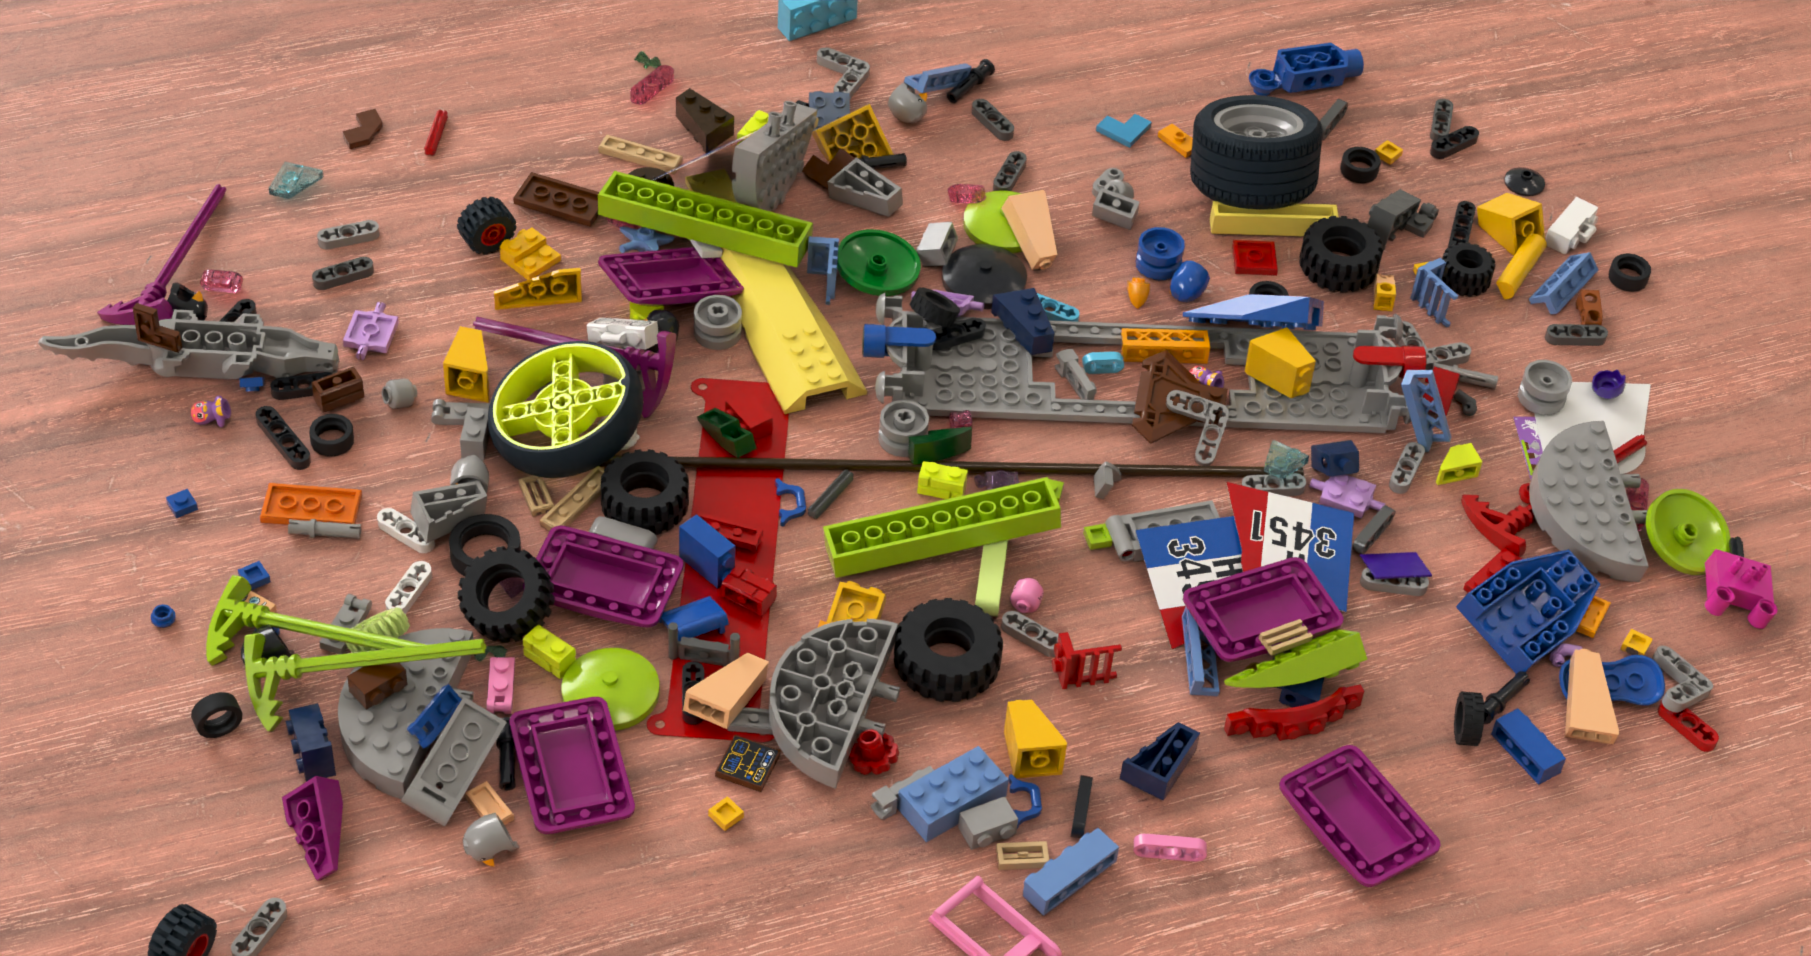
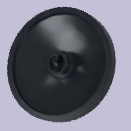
M976 244L962 247L951 254L947 265H943L942 282L947 292L974 296V301L984 302V309H992L994 294L1024 290L1026 288L1027 271L1023 262L1012 252L994 245Z

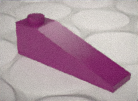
M315 776L283 796L282 801L286 821L289 827L294 828L297 834L295 839L299 845L303 846L306 852L305 859L315 879L321 881L338 870L343 800L339 780Z

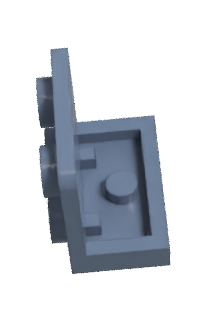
M809 92V107L818 110L816 117L819 118L817 127L813 131L850 113V93Z

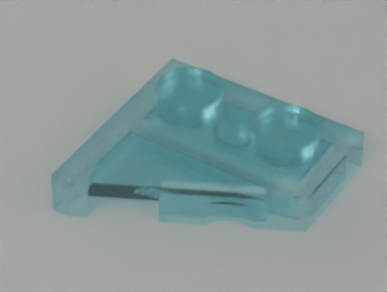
M284 162L268 188L269 195L290 199L322 179L323 170Z
M1273 440L1265 461L1264 471L1284 479L1308 464L1309 455Z

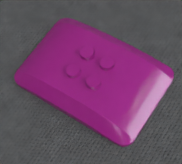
M695 247L603 255L598 260L599 266L626 299L643 306L660 307L698 303L707 296L725 295L729 297L742 293L744 289L721 258H701Z
M562 525L555 526L549 531L536 557L549 573L550 580L554 584L555 591L552 594L555 597L553 605L613 622L646 628L653 627L659 622L684 566L683 560L677 555Z
M1297 557L1187 589L1183 594V602L1217 655L1227 662L1239 661L1269 653L1259 640L1260 633L1301 619L1303 622L1302 626L1307 627V633H1311L1313 638L1340 628L1344 620L1342 613L1309 565L1303 559ZM1301 635L1289 638V640L1300 637Z
M588 697L521 710L511 715L510 729L534 826L538 832L554 834L623 820L634 814L635 802L608 704L603 698Z
M1342 746L1285 775L1280 780L1279 789L1300 818L1334 858L1365 887H1374L1435 855L1440 849L1439 838L1356 746Z

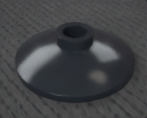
M1513 168L1506 173L1504 178L1507 188L1522 196L1538 195L1545 187L1544 178L1538 172L1529 168Z

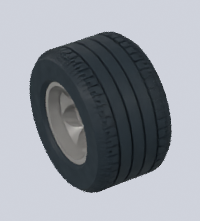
M1241 95L1213 101L1206 105L1196 115L1194 120L1190 166L1192 182L1208 198L1233 207L1277 209L1297 204L1306 199L1318 184L1323 137L1322 124L1308 108L1282 98Z

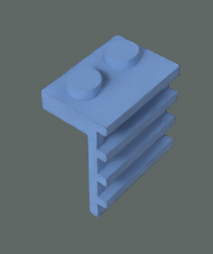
M809 236L807 273L827 275L826 305H830V299H835L839 239Z
M1438 258L1418 268L1410 299L1412 301L1417 300L1421 309L1425 307L1428 310L1427 314L1429 316H1435L1437 324L1442 323L1445 327H1449L1451 323L1445 317L1450 298L1456 300L1458 295L1442 281L1446 262L1442 258ZM1442 290H1444V291H1443V294H1442L1440 306H1439V309H1438V311H1437L1438 304H1439V300H1440V296H1441Z

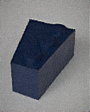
M1035 288L993 295L991 313L1003 321V326L1015 334V339L1031 355L1052 352L1055 333Z
M316 703L288 710L290 720L285 722L288 735H294V739L291 740L293 754H299V759H296L298 773H304L306 782L315 776L324 778L336 776L331 741H328V732L324 727L319 704Z
M1179 722L1159 735L1152 744L1142 747L1138 754L1131 759L1128 757L1123 761L1120 780L1164 801L1196 752L1200 732Z

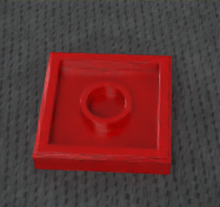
M1233 240L1232 249L1235 274L1277 276L1278 267L1275 242Z

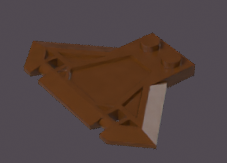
M1165 349L1143 360L1142 367L1148 369V371H1141L1134 414L1139 415L1140 418H1133L1132 426L1152 444L1195 422L1205 423L1169 410L1166 405V399L1171 391L1180 390L1226 405L1228 389L1201 384ZM1176 396L1175 399H1170L1173 401L1174 406L1182 403L1179 401L1180 397ZM1186 399V404L1184 407L1185 410H1187L1188 403L1190 401L1188 399ZM1194 403L1191 409L1195 413H1201L1204 407L1201 403ZM1221 410L1213 413L1216 415L1215 425H1218L1220 417H1224Z

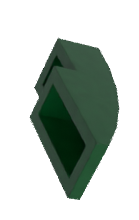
M717 408L697 416L699 423L709 435L735 457L739 458L756 449L753 433L742 428L739 419Z
M961 427L930 430L928 435L910 436L908 458L915 465L922 464L923 461L934 462L964 453L971 449L972 428Z

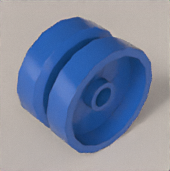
M1165 227L1147 229L1141 234L1138 241V251L1135 260L1136 268L1147 278L1154 280L1171 279L1176 269L1182 263L1185 249L1184 239L1174 230Z

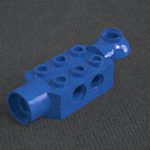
M1331 42L1280 49L1277 52L1273 71L1266 69L1253 70L1249 74V82L1253 87L1254 93L1260 96H1268L1276 89H1284L1289 93L1341 86L1343 85L1344 78L1356 77L1362 74L1364 61L1358 49L1342 50Z

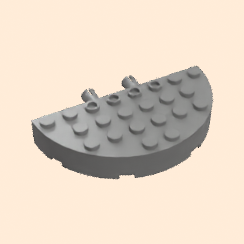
M785 101L782 113L770 112L767 124L735 146L732 172L736 173V179L732 180V189L737 203L770 212L775 210L780 203L783 204L786 194L797 174L803 170V159L813 129L817 127L819 120L816 117L817 109L792 101Z
M1604 421L1585 422L1569 427L1557 434L1548 443L1533 470L1529 486V496L1534 516L1542 531H1546L1552 538V544L1560 551L1569 549L1588 570L1594 573L1600 571L1609 574L1610 578L1616 580L1640 582L1649 566L1636 524H1646L1648 510H1631L1625 487L1639 488L1641 477L1639 474H1620Z
M852 619L825 624L803 635L801 640L794 646H790L780 658L773 673L770 687V726L773 736L785 756L812 779L836 789L857 735L868 729L876 730L881 736L884 734L886 724L866 719L865 716L872 698H875V696L897 702L900 687L880 682V679L895 644L898 623L878 619H867L866 622H853Z
M435 628L399 636L398 639L427 645L473 640V631ZM472 655L401 662L400 664L406 669L408 685L401 691L385 698L380 704L374 705L367 710L349 692L348 679L345 681L338 703L341 742L348 761L364 780L367 779L376 785V789L395 798H403L418 773L430 747L429 745L426 748H422L418 743L419 739L415 735H411L407 728L418 718L440 689L448 684L461 699L465 697L473 702L474 692L457 688ZM355 667L351 673L355 672L356 670L362 667ZM423 726L424 731L427 733L429 730ZM442 731L439 733V735L435 738L434 741H437V740H438V738H439V736L441 735Z

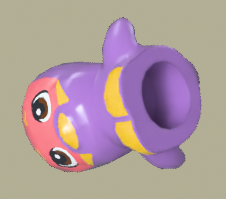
M1199 365L1194 366L1189 371L1203 385L1220 388L1224 386L1222 371L1212 373L1210 370Z
M220 395L216 396L214 402H197L191 408V418L199 425H205L217 420L218 426L222 428L225 424V419L231 416L228 401Z

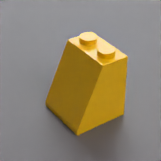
M1505 193L1477 207L1478 225L1512 255L1516 254L1528 235L1538 234L1545 239L1542 203Z
M460 326L443 362L445 393L447 395L489 403L488 367L482 330Z
M1286 327L1250 340L1245 373L1285 396L1294 398L1310 392L1316 361Z
M1033 700L1008 702L1004 735L1013 776L1018 779L1062 775L1067 749L1066 740Z

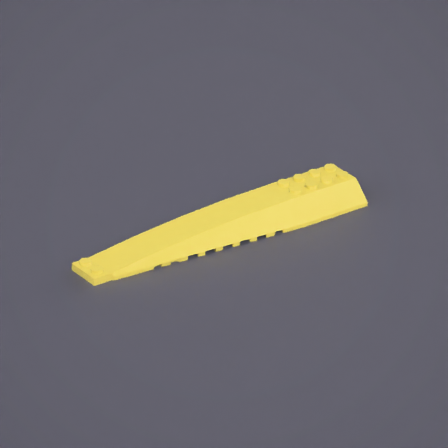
M725 169L685 177V183L690 191L736 202L732 181ZM721 248L722 256L720 258L744 287L742 293L730 297L740 304L742 309L741 324L745 329L746 338L784 414L804 410L807 396L841 389L846 399L866 395L867 390L838 337L792 269L782 263Z

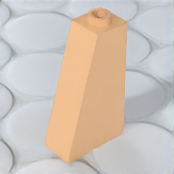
M1040 190L1008 196L1001 209L1031 269L1049 268L1057 256V250L1045 191Z
M1575 649L1570 659L1565 737L1614 744L1619 735V729L1600 654L1588 649Z
M750 653L744 654L689 688L685 694L683 711L727 729L765 682L769 661Z

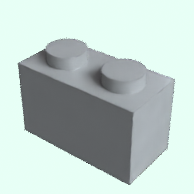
M1101 187L1093 204L1092 216L1131 230L1138 215L1140 202Z
M952 222L928 224L920 245L917 247V254L921 259L923 267L947 265L958 240Z
M467 408L460 438L461 458L475 455L484 461L490 437L488 428L489 409Z
M1004 796L960 812L958 828L971 850L978 847H986L997 840L1012 837L1017 832L1018 817Z

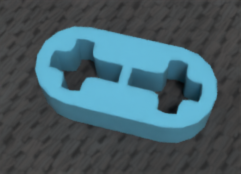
M1092 352L1082 358L1083 368L1088 374L1117 373L1124 368L1123 356L1119 352Z

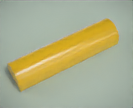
M1538 234L1528 235L1497 280L1496 284L1504 300L1510 299L1515 295L1546 249L1547 243L1542 236Z

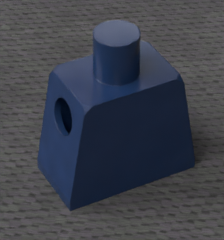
M1352 440L1312 445L1311 467L1327 476L1358 473L1359 450Z
M1325 677L1304 683L1275 687L1282 689L1279 702L1289 707H1298L1319 701Z

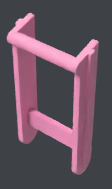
M976 876L938 907L928 920L969 956H991L945 917L964 899L974 893L1025 937L1004 956H1029L1036 949H1040L1047 956H1062L1061 950L1052 940L986 886L980 876Z

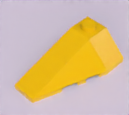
M560 269L494 291L495 310L582 302L581 269Z

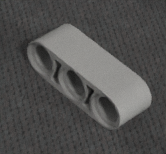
M603 516L597 517L588 531L654 549L658 541L657 536L649 530Z

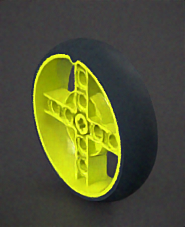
M568 341L542 348L512 367L496 387L488 411V428L492 442L500 455L508 463L530 475L544 478H563L592 470L615 456L633 436L643 410V390L640 378L626 358L612 348L589 341ZM579 373H603L617 378L619 382L590 387L585 381L579 380ZM552 381V384L545 387L535 400L524 402L536 390ZM609 415L598 427L579 438V434L586 431L595 422L596 418ZM540 430L544 435L552 438V446H528L514 441L510 436Z

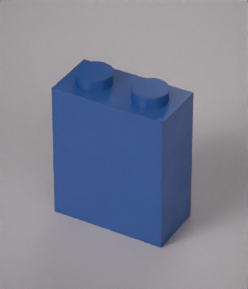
M697 514L679 526V557L718 589L722 586V581L735 567V545Z

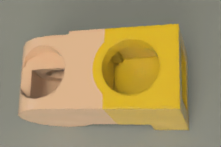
M1376 274L1373 310L1393 311L1396 297L1394 275Z

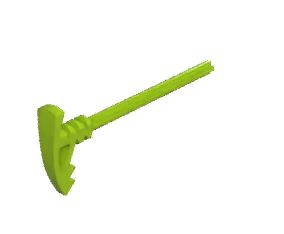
M232 575L216 606L209 625L206 655L207 661L211 666L227 659L223 651L234 647L235 644L230 639L245 625L258 629L269 624L279 629L379 650L427 644L270 612L267 606L242 601L252 590L251 585L244 577Z
M256 633L248 634L244 637L245 671L249 695L261 723L267 731L271 732L283 720L282 716H274L275 712L283 704L282 701L274 700L280 679L288 680L291 677L299 679L303 673L484 654L486 649L484 639H474L301 658L298 654H293L290 657L283 655L279 658L275 656L270 657L267 660L266 658H261L266 639L265 636ZM266 677L262 693L261 678Z

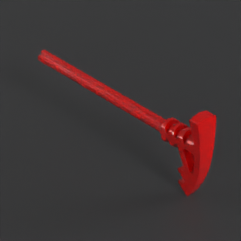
M1642 434L1640 436L1637 435L1615 449L1614 455L1617 463L1646 446L1645 436ZM1463 494L1461 499L1462 506L1476 529L1498 549L1507 548L1517 556L1522 557L1526 551V540L1515 536V534L1532 524L1533 517L1535 516L1531 504L1526 507L1519 505L1506 515L1489 509V502L1478 501L1479 495Z

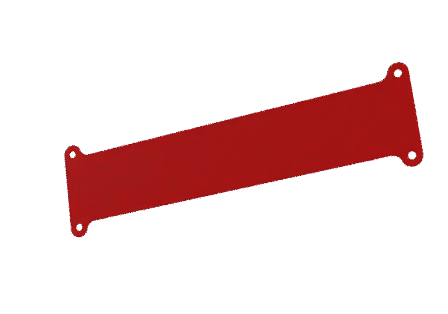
M698 378L691 383L692 392L702 396L705 400L704 413L714 408L724 412L726 400L748 390L773 417V433L755 441L756 449L739 458H785L789 413L784 414L767 382ZM700 384H706L707 388L705 390H701L698 388V386ZM702 426L698 457L737 458L721 447ZM697 468L691 518L697 512L762 528L763 536L756 552L735 546V566L743 569L748 568L755 575L773 581L781 495L778 496L776 494L775 480L778 478L783 481L784 470ZM685 562L680 606L711 596L725 611L729 625L725 626V633L719 634L718 630L715 629L693 638L729 644L730 650V635L738 633L740 635V657L750 653L765 660L770 607H768L763 616H760L722 597L721 587L717 589ZM680 658L673 660L667 708L659 714L652 715L646 724L647 729L651 733L663 736L732 740L734 735L755 742H769L774 738L770 734L760 735L759 733L728 731V728H723L704 719L696 725L686 723L682 718V669L686 663L692 661ZM699 662L704 667V679L725 667ZM691 672V681H696V672ZM762 685L745 707L760 709ZM657 721H663L665 723V726L663 728H657L655 726V723Z

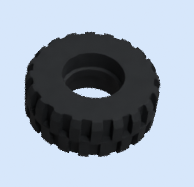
M944 598V600L932 599L926 604L921 603L914 607L913 611L910 610L903 617V621L899 623L895 636L894 665L898 670L900 678L907 682V686L914 692H919L925 698L929 699L930 697L939 702H944V700L960 702L961 699L965 698L968 700L975 697L977 693L981 694L987 690L989 684H992L997 678L1003 650L1001 631L998 625L994 624V619L988 613L985 614L983 609L977 605L973 606L968 601L961 599L960 601L952 600V598ZM940 643H951L960 646L966 653L960 656L947 657L933 652L930 647Z

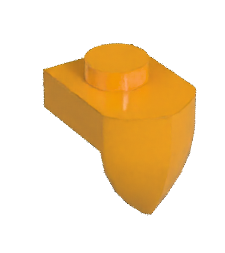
M1133 277L1132 281L1127 280L1126 289L1128 290L1130 301L1136 309H1139L1146 302L1150 292V283L1145 282V278Z

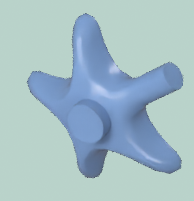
M620 227L622 234L631 242L620 245L619 250L621 253L631 250H638L639 252L657 251L659 249L658 246L672 242L674 237L659 234L655 230L646 227L639 229Z

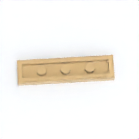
M606 135L598 147L599 153L647 167L658 168L665 172L679 167L683 162V156ZM674 170L670 173L675 174L677 170Z
M600 466L594 468L540 519V526L549 531L555 526H569L601 496L600 485L604 469Z

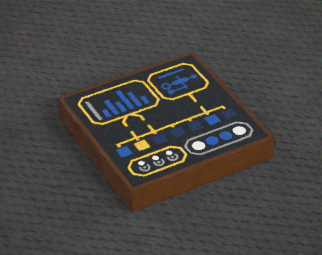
M734 735L715 771V777L762 792L780 757V750Z

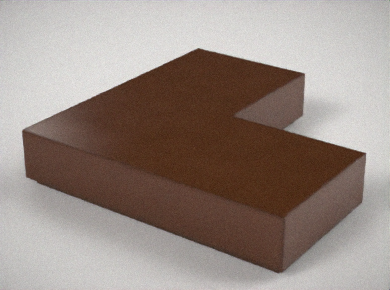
M841 148L829 164L813 155L804 166L802 172L828 190V181L852 162L855 157Z
M136 303L133 307L137 340L179 353L182 349L180 332L160 326L157 309Z

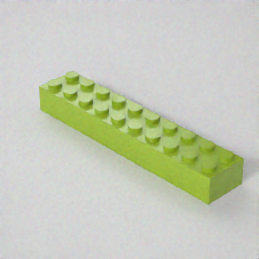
M617 171L613 172L598 194V215L793 267L799 266L808 250L809 236L812 237L813 233L812 222Z
M1048 477L823 526L825 547L835 578L1058 529L1061 528V508Z

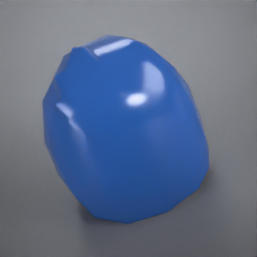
M1187 260L1182 262L1173 274L1169 293L1180 302L1194 301L1204 293L1209 284L1210 277L1208 271L1201 264Z

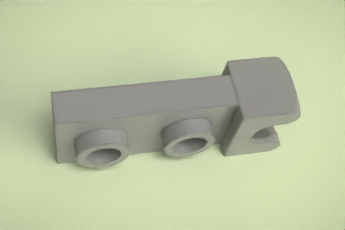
M1065 349L1058 352L1056 356L1060 364H1056L1055 369L1061 378L1066 377L1080 399L1094 400L1097 392L1096 386L1089 380L1084 368L1078 364L1079 357L1074 350Z
M928 766L923 770H917L909 778L894 783L891 788H888L886 785L875 791L872 797L877 801L871 805L874 813L881 820L896 814L898 791L931 773L934 769Z

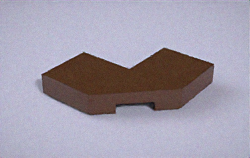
M376 109L356 113V120L360 127L343 131V137L349 149L369 145L376 132L380 131L383 127L382 120Z

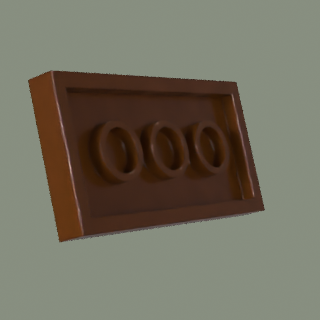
M531 172L513 197V202L515 205L591 227L598 217L599 192Z

